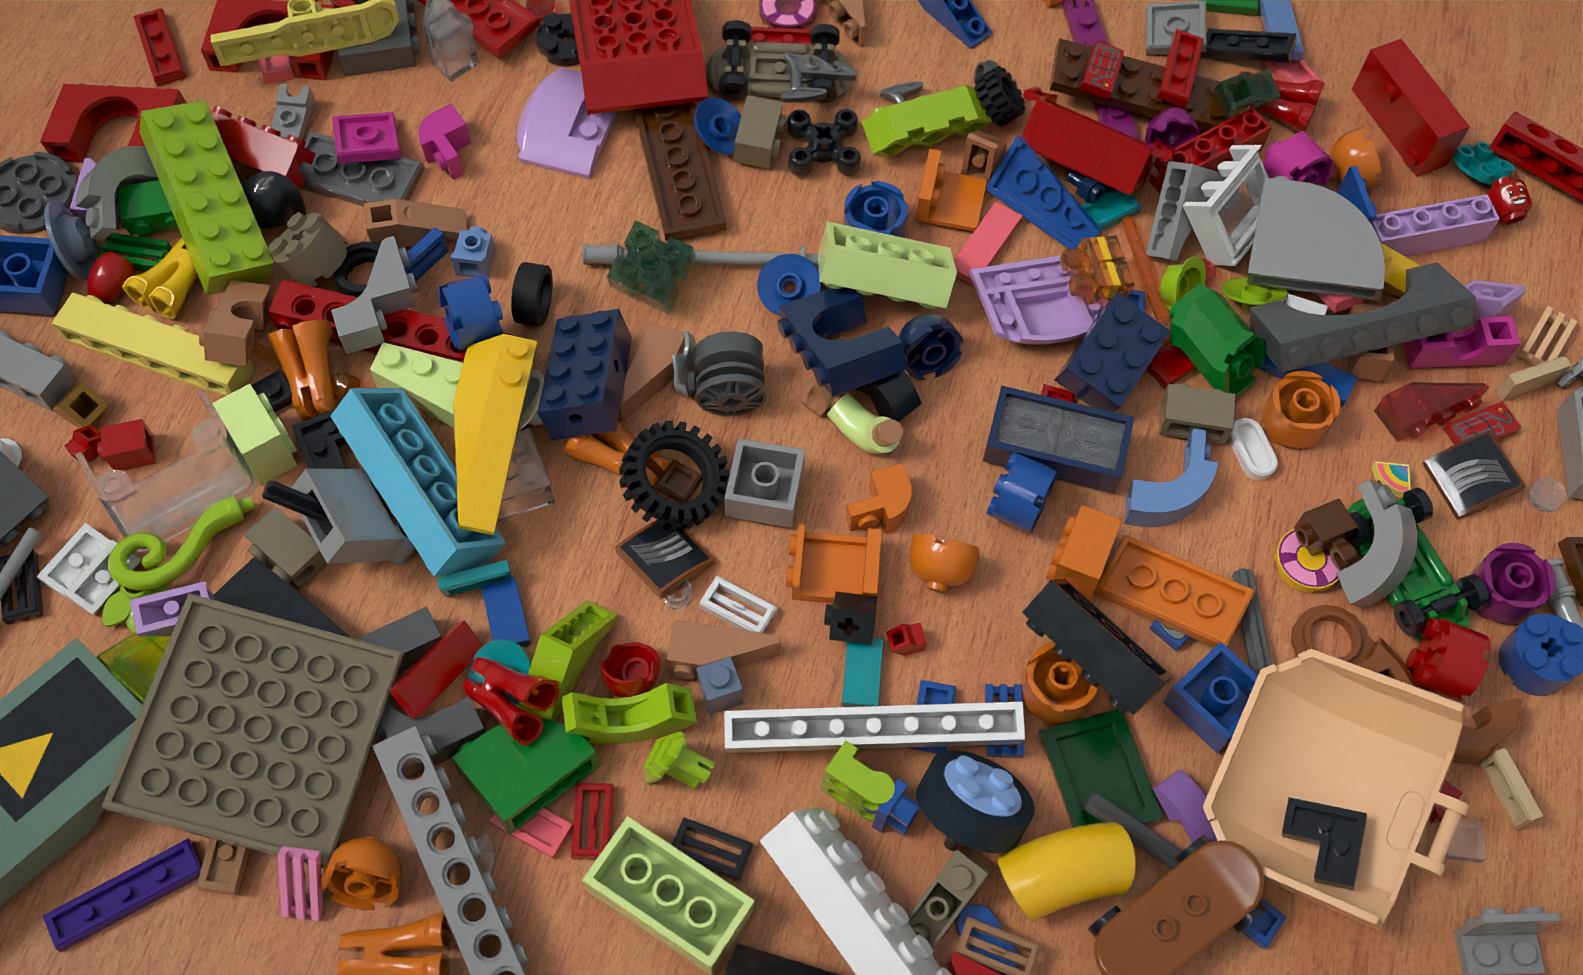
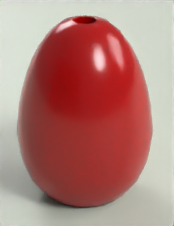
M114 252L102 254L94 262L87 281L88 295L97 297L105 304L118 298L124 292L122 285L134 274L133 264Z

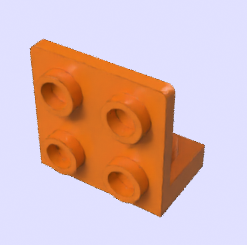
M929 149L915 221L975 231L978 227L987 180L946 172V165L940 164L942 151Z

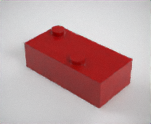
M1402 38L1370 50L1351 90L1416 177L1447 166L1470 126Z

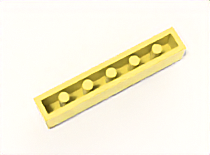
M72 292L51 323L66 342L223 397L246 386L256 370L251 359H249L246 366L206 361L204 347L199 345L198 335L190 333L179 325L169 326L163 324L150 315L140 316L134 314L124 306L115 305L114 307L105 304L92 295L85 297Z

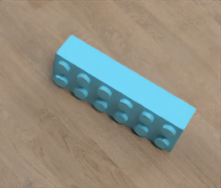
M351 388L330 417L432 575H449L488 565L506 542L496 528L494 535L458 528L456 467L403 388Z

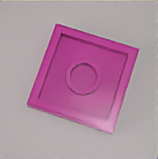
M394 112L332 117L338 164L401 159Z

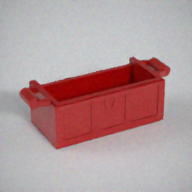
M1037 86L1028 88L1024 92V98L1027 101H1035L1022 137L1039 155L1125 194H1133L1145 185L1157 156L1162 161H1169L1177 153L1175 147H1167L1160 140L1147 144L1055 103L1058 95L1043 92Z

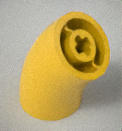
M1116 822L1097 823L1054 832L1021 844L997 857L1002 875L1011 893L1026 916L1033 922L1077 903L1102 897L1124 895L1131 887L1136 865L1134 847L1130 836L1124 827Z

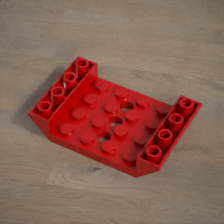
M568 0L582 74L587 115L694 103L708 98L703 51L691 0ZM668 18L669 20L661 21L659 19ZM634 21L639 22L638 24H630V22ZM601 25H609L608 27H604V28H603V27H599V26H601Z

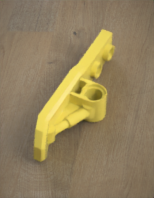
M290 0L287 5L289 18L276 23L212 34L211 44L221 66L279 55L300 57L376 42L391 35L400 20L394 0H370L363 4L336 9L322 8L314 0Z

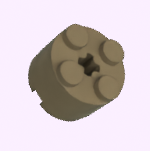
M299 212L289 219L287 223L288 228L281 237L272 241L268 247L273 260L298 283L313 287L318 284L314 281L321 275L327 279L339 268L347 255L348 250L344 247V244H348V241L319 213H310L304 216Z

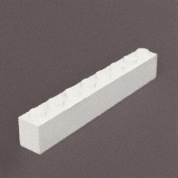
M1023 702L724 711L725 749L727 753L839 750L845 740L858 749L1021 744L1025 740Z

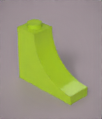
M586 600L540 635L528 674L544 676L557 681L559 688L558 700L546 712L529 708L520 701L518 705L543 719L554 721L563 713L562 697L572 692L591 654L604 636L614 627L618 614Z

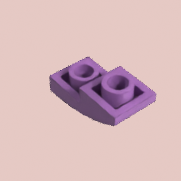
M1177 770L1153 787L1169 820H1180L1191 843L1204 834L1211 842L1218 841L1203 809L1207 796L1183 770Z

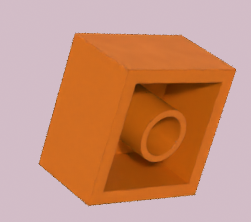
M1081 505L1077 517L1070 515L1046 578L1050 580L1065 578L1090 601L1102 575L1122 520Z

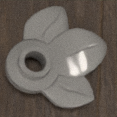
M684 332V353L672 354L674 387L677 394L693 397L695 391H697L694 351L696 341L692 334Z

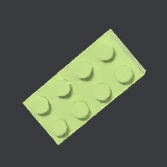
M828 221L826 223L818 254L820 282L834 289H841L843 287L856 289L857 292L863 295L871 296L874 293L885 295L896 302H905L906 300L918 302L921 306L929 309L937 307L947 308L957 275L951 248Z
M628 816L582 879L587 892L709 975L715 973L755 912V900Z

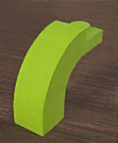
M665 683L646 693L626 698L606 699L574 692L562 697L566 733L582 735L588 743L618 744L652 739L677 732L697 723L692 688Z

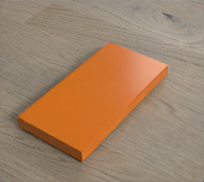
M1124 535L1102 574L1094 594L1149 619L1157 620L1176 631L1212 647L1222 642L1228 648L1254 596L1255 590Z

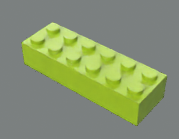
M206 100L141 111L140 135L206 296L217 294L221 291L225 292L231 280L257 284L269 282L274 262Z

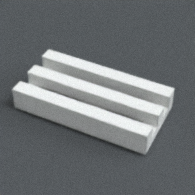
M719 576L715 577L699 602L700 609L737 629L763 633L768 628L770 620L777 613L776 606ZM719 588L720 590L764 612V616L762 617L759 614L745 608L743 605L737 603L736 601H732L727 597L717 593V589ZM710 600H713V601H715V602H717V603L723 605L724 607H726V608H728V609H730V610H732V611L738 613L739 615H741V616H743V617H745V618H747V619H749V620L755 622L756 624H758V626H756V625H754V624H752V623L746 621L745 619H743V618H741V617H739V616H737V615H735V614L729 612L728 610H726V609H724V608H722V607H720V606L714 604V603L711 602Z

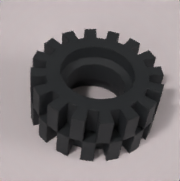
M997 66L975 80V90L979 92L976 95L982 102L980 105L982 108L985 107L986 115L988 117L991 116V121L997 123V126H1004L1024 115L1026 107L1023 105L1025 103L1024 98L1020 96L1022 92L1016 87L1017 82L1012 80V75L1009 72L1007 73L1004 67Z

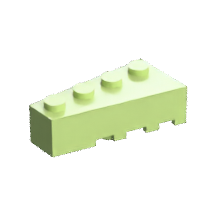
M382 342L370 368L377 388H403L416 408L427 413L428 417L437 422L442 421L453 428L455 427L453 400L463 363Z

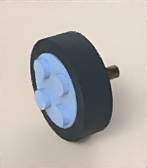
M948 750L937 754L927 768L916 792L920 809L926 818L940 832L947 836L943 844L950 851H956L961 844L984 853L999 854L1009 852L1018 845L1035 813L1034 803L1029 792L1014 775L997 763L966 751Z

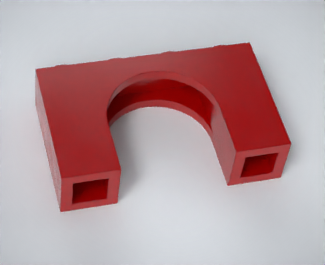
M217 0L201 47V53L209 71L239 73L242 64L221 66L211 44L212 34L280 22L285 18H289L288 1ZM320 4L322 8L336 9L335 5ZM335 50L300 57L290 56L297 78L327 80Z
M63 84L40 142L49 154L58 156L65 162L83 163L92 138L102 125L118 117L134 116L138 117L128 147H145L140 135L141 111L180 105L187 102L179 89Z

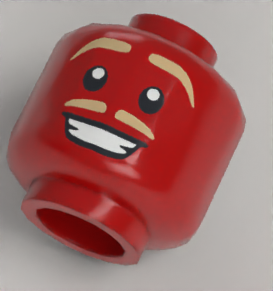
M1510 176L1492 182V188L1485 193L1488 195L1500 218L1498 222H1502V225L1514 224L1527 218V212L1533 206L1524 181L1511 180Z

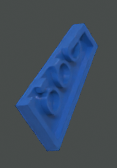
M1021 135L1016 136L985 189L1072 252H1086L1088 256L1096 237H1100L1103 230Z

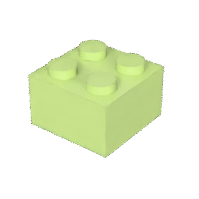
M248 384L212 403L261 486L298 466L292 454L297 452V449L279 417L277 418L264 393L257 395L252 386Z

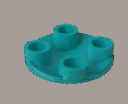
M1478 141L1475 146L1459 145L1453 155L1455 163L1467 175L1478 181L1492 185V182L1507 176L1511 177L1515 170L1510 162L1502 160L1493 154V151L1489 149L1490 144Z

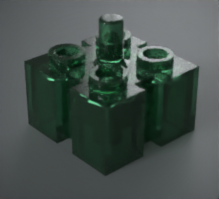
M635 220L624 241L627 255L626 257L617 255L607 275V280L611 288L633 298L637 291L641 292L646 304L668 314L679 293L676 282L677 277L685 280L696 259L694 247L671 236L668 242L665 243L661 241L658 230Z

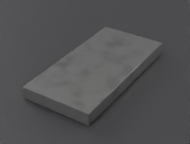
M310 131L305 139V148L316 153L312 165L302 162L298 172L307 177L302 188L296 187L360 206H364L363 203L389 199L408 200L424 171V166L422 162L401 157V159L338 164L335 138Z

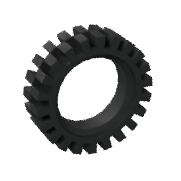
M665 421L662 427H660L658 422L652 424L649 430L647 428L642 430L622 458L623 463L619 468V474L623 475L619 481L620 488L627 487L623 496L626 501L631 499L635 501L631 509L635 513L640 509L646 512L641 519L647 523L652 517L656 518V527L662 528L666 523H669V530H677L680 525L683 526V530L690 529L694 523L696 526L703 523L724 499L728 485L726 481L730 476L729 470H723L728 463L726 456L720 458L717 456L722 450L721 447L716 444L711 448L708 444L712 437L708 433L701 439L697 436L700 428L693 426L690 432L686 431L687 423L681 421L676 428L673 427V421ZM663 449L676 450L689 456L697 464L702 475L703 487L700 495L686 502L668 500L659 495L652 488L646 475L648 456Z

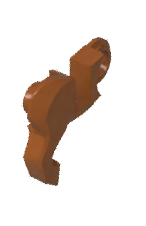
M1331 605L1311 607L1299 616L1292 627L1291 643L1297 657H1299L1298 654L1310 649L1318 651L1310 638L1311 626L1319 621H1332L1341 625L1348 632L1351 639L1350 653L1338 659L1420 688L1417 682L1414 681L1411 672L1382 638L1374 642L1366 634L1364 625L1356 616L1341 607ZM1515 698L1490 704L1475 713L1472 717L1477 727L1473 729L1463 726L1452 762L1478 764L1517 728L1522 700Z

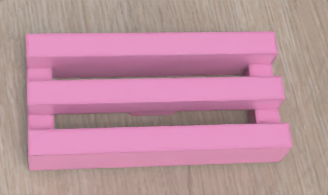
M282 846L277 854L281 917H289L292 912L296 913L297 919H304L306 914L311 915V920L319 921L323 914L321 851ZM291 857L293 858L295 901H294V897H293V879H292V861H291ZM304 859H308L310 903H306L305 897L306 877L304 873Z

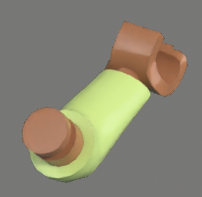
M811 377L803 385L804 390L799 399L802 404L818 416H821L830 408L827 416L860 449L867 453L884 454L891 452L899 444L903 430L900 423L896 420L874 415L849 393L843 397L844 393L832 397L825 386L820 387L815 377Z

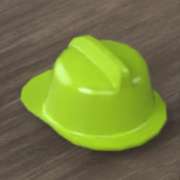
M1192 256L1184 264L1167 267L1160 285L1161 301L1167 309L1170 310L1176 301H1181L1198 284L1205 286L1206 268L1200 257Z

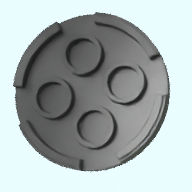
M34 152V155L23 156L14 160L10 157L0 163V229L15 234H30L45 230L44 210L47 203L52 201H59L70 210L78 182L70 166L60 157L45 152Z

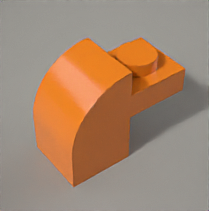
M903 463L870 473L869 489L872 498L847 504L845 520L850 531L872 529L882 522L887 534L903 524L908 515L912 494L911 482Z

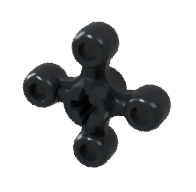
M842 109L836 114L833 124L820 122L813 125L810 115L806 111L795 110L791 112L787 120L789 134L794 138H805L808 145L806 148H796L790 153V171L796 176L803 177L811 172L814 161L827 163L834 160L841 174L850 176L857 173L861 164L859 151L849 146L842 147L839 142L842 137L848 138L857 132V114L851 109Z

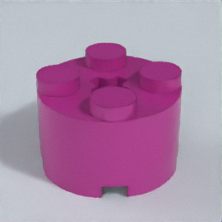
M1305 131L1298 132L1282 143L1276 141L1271 144L1265 152L1267 158L1263 163L1268 178L1284 176L1292 181L1319 185L1321 182L1324 186L1331 178L1335 169L1334 161Z

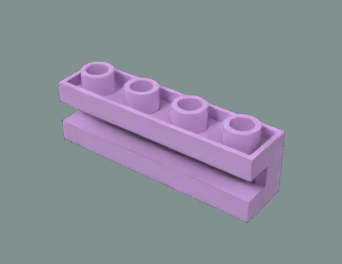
M1485 194L1377 214L1372 226L1381 244L1388 246L1403 256H1410L1484 242L1500 218L1488 195Z

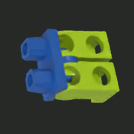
M845 740L824 771L821 791L863 819L873 821L872 827L880 833L887 825L904 836L920 808L918 803L904 795L908 785L899 779L894 784L888 774L882 771H872L856 760L858 748Z

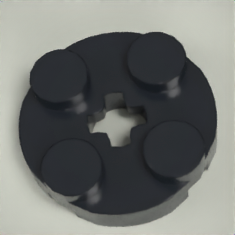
M547 14L543 19L544 23L540 25L536 34L540 54L546 56L548 62L553 65L569 67L580 64L572 14ZM562 38H571L566 43L562 42Z

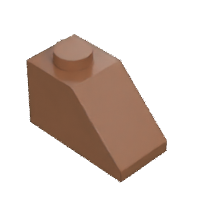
M981 131L969 133L966 140L961 174L984 178L987 180V186L1005 155L1007 142Z

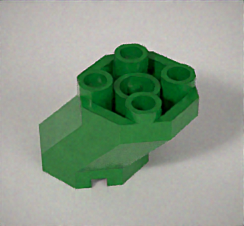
M1198 284L1181 301H1176L1170 309L1169 316L1172 319L1170 344L1181 348L1213 389L1235 394V399H1238L1253 386L1257 378L1252 375L1255 367L1261 369L1265 362L1266 340L1255 335L1222 294Z

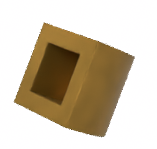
M84 382L74 385L51 409L69 423L82 428L89 426L109 404Z

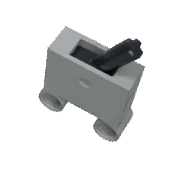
M305 469L292 487L276 481H268L263 490L262 497L301 514L327 564L390 561L400 565L404 564L416 550L399 522L396 525L393 524L381 502L383 497L373 485L365 469Z

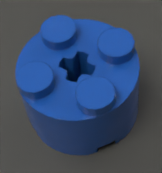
M872 181L871 185L864 187L860 184L854 187L846 197L843 225L904 238L908 206L903 199L904 195L897 187L887 182Z
M486 274L438 287L440 307L445 308L446 318H444L450 338L458 350L467 349L469 345L503 334L499 323L500 320H503L501 307L497 300L491 301L489 295L491 293V286Z
M1013 451L1005 468L1009 473L999 476L993 493L999 496L992 498L986 515L1031 533L1045 507V501L1051 493L1058 471Z
M1534 614L1530 616L1500 646L1499 664L1503 673H1508L1515 681L1513 685L1530 695L1547 696L1561 690L1583 672L1582 627L1551 614Z

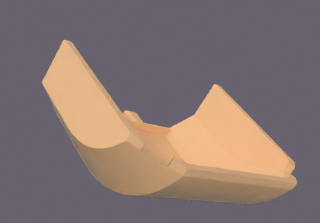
M1310 649L1298 654L1299 657L1277 666L1273 664L1260 670L1203 804V809L1217 840L1233 841L1246 847L1255 855L1260 863L1265 880L1381 931L1398 899L1411 865L1432 875L1442 877L1446 868L1443 861L1460 818L1466 817L1470 807L1458 799L1440 793L1453 761L1466 718L1465 705ZM1289 797L1367 813V823L1354 891L1314 882L1320 845L1282 837ZM1436 805L1446 811L1429 854L1426 857L1416 853Z

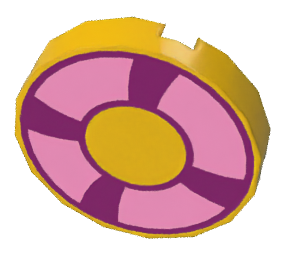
M1295 529L1289 530L1280 539L1274 552V562L1276 561L1277 572L1281 579L1290 587L1304 593L1331 589L1339 581L1336 573L1345 569V567L1340 569L1335 567L1328 550L1311 556L1307 548L1299 543Z

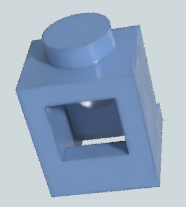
M476 226L471 227L469 231L460 230L455 251L451 255L456 276L474 277L486 274L488 277L495 251L491 233Z

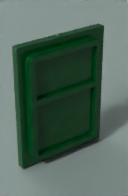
M1116 709L1095 714L1094 716L1039 730L1038 733L1072 828L1103 823L1084 808L1088 798L1093 793L1102 795L1144 825L1163 819L1125 716L1120 710Z

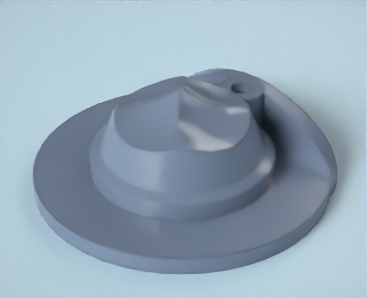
M52 201L47 203L44 210V219L55 253L72 276L81 280L88 279L90 270L97 260L96 256L98 252L100 253L97 241L90 239V227L87 226L81 217H74L70 210L61 202Z

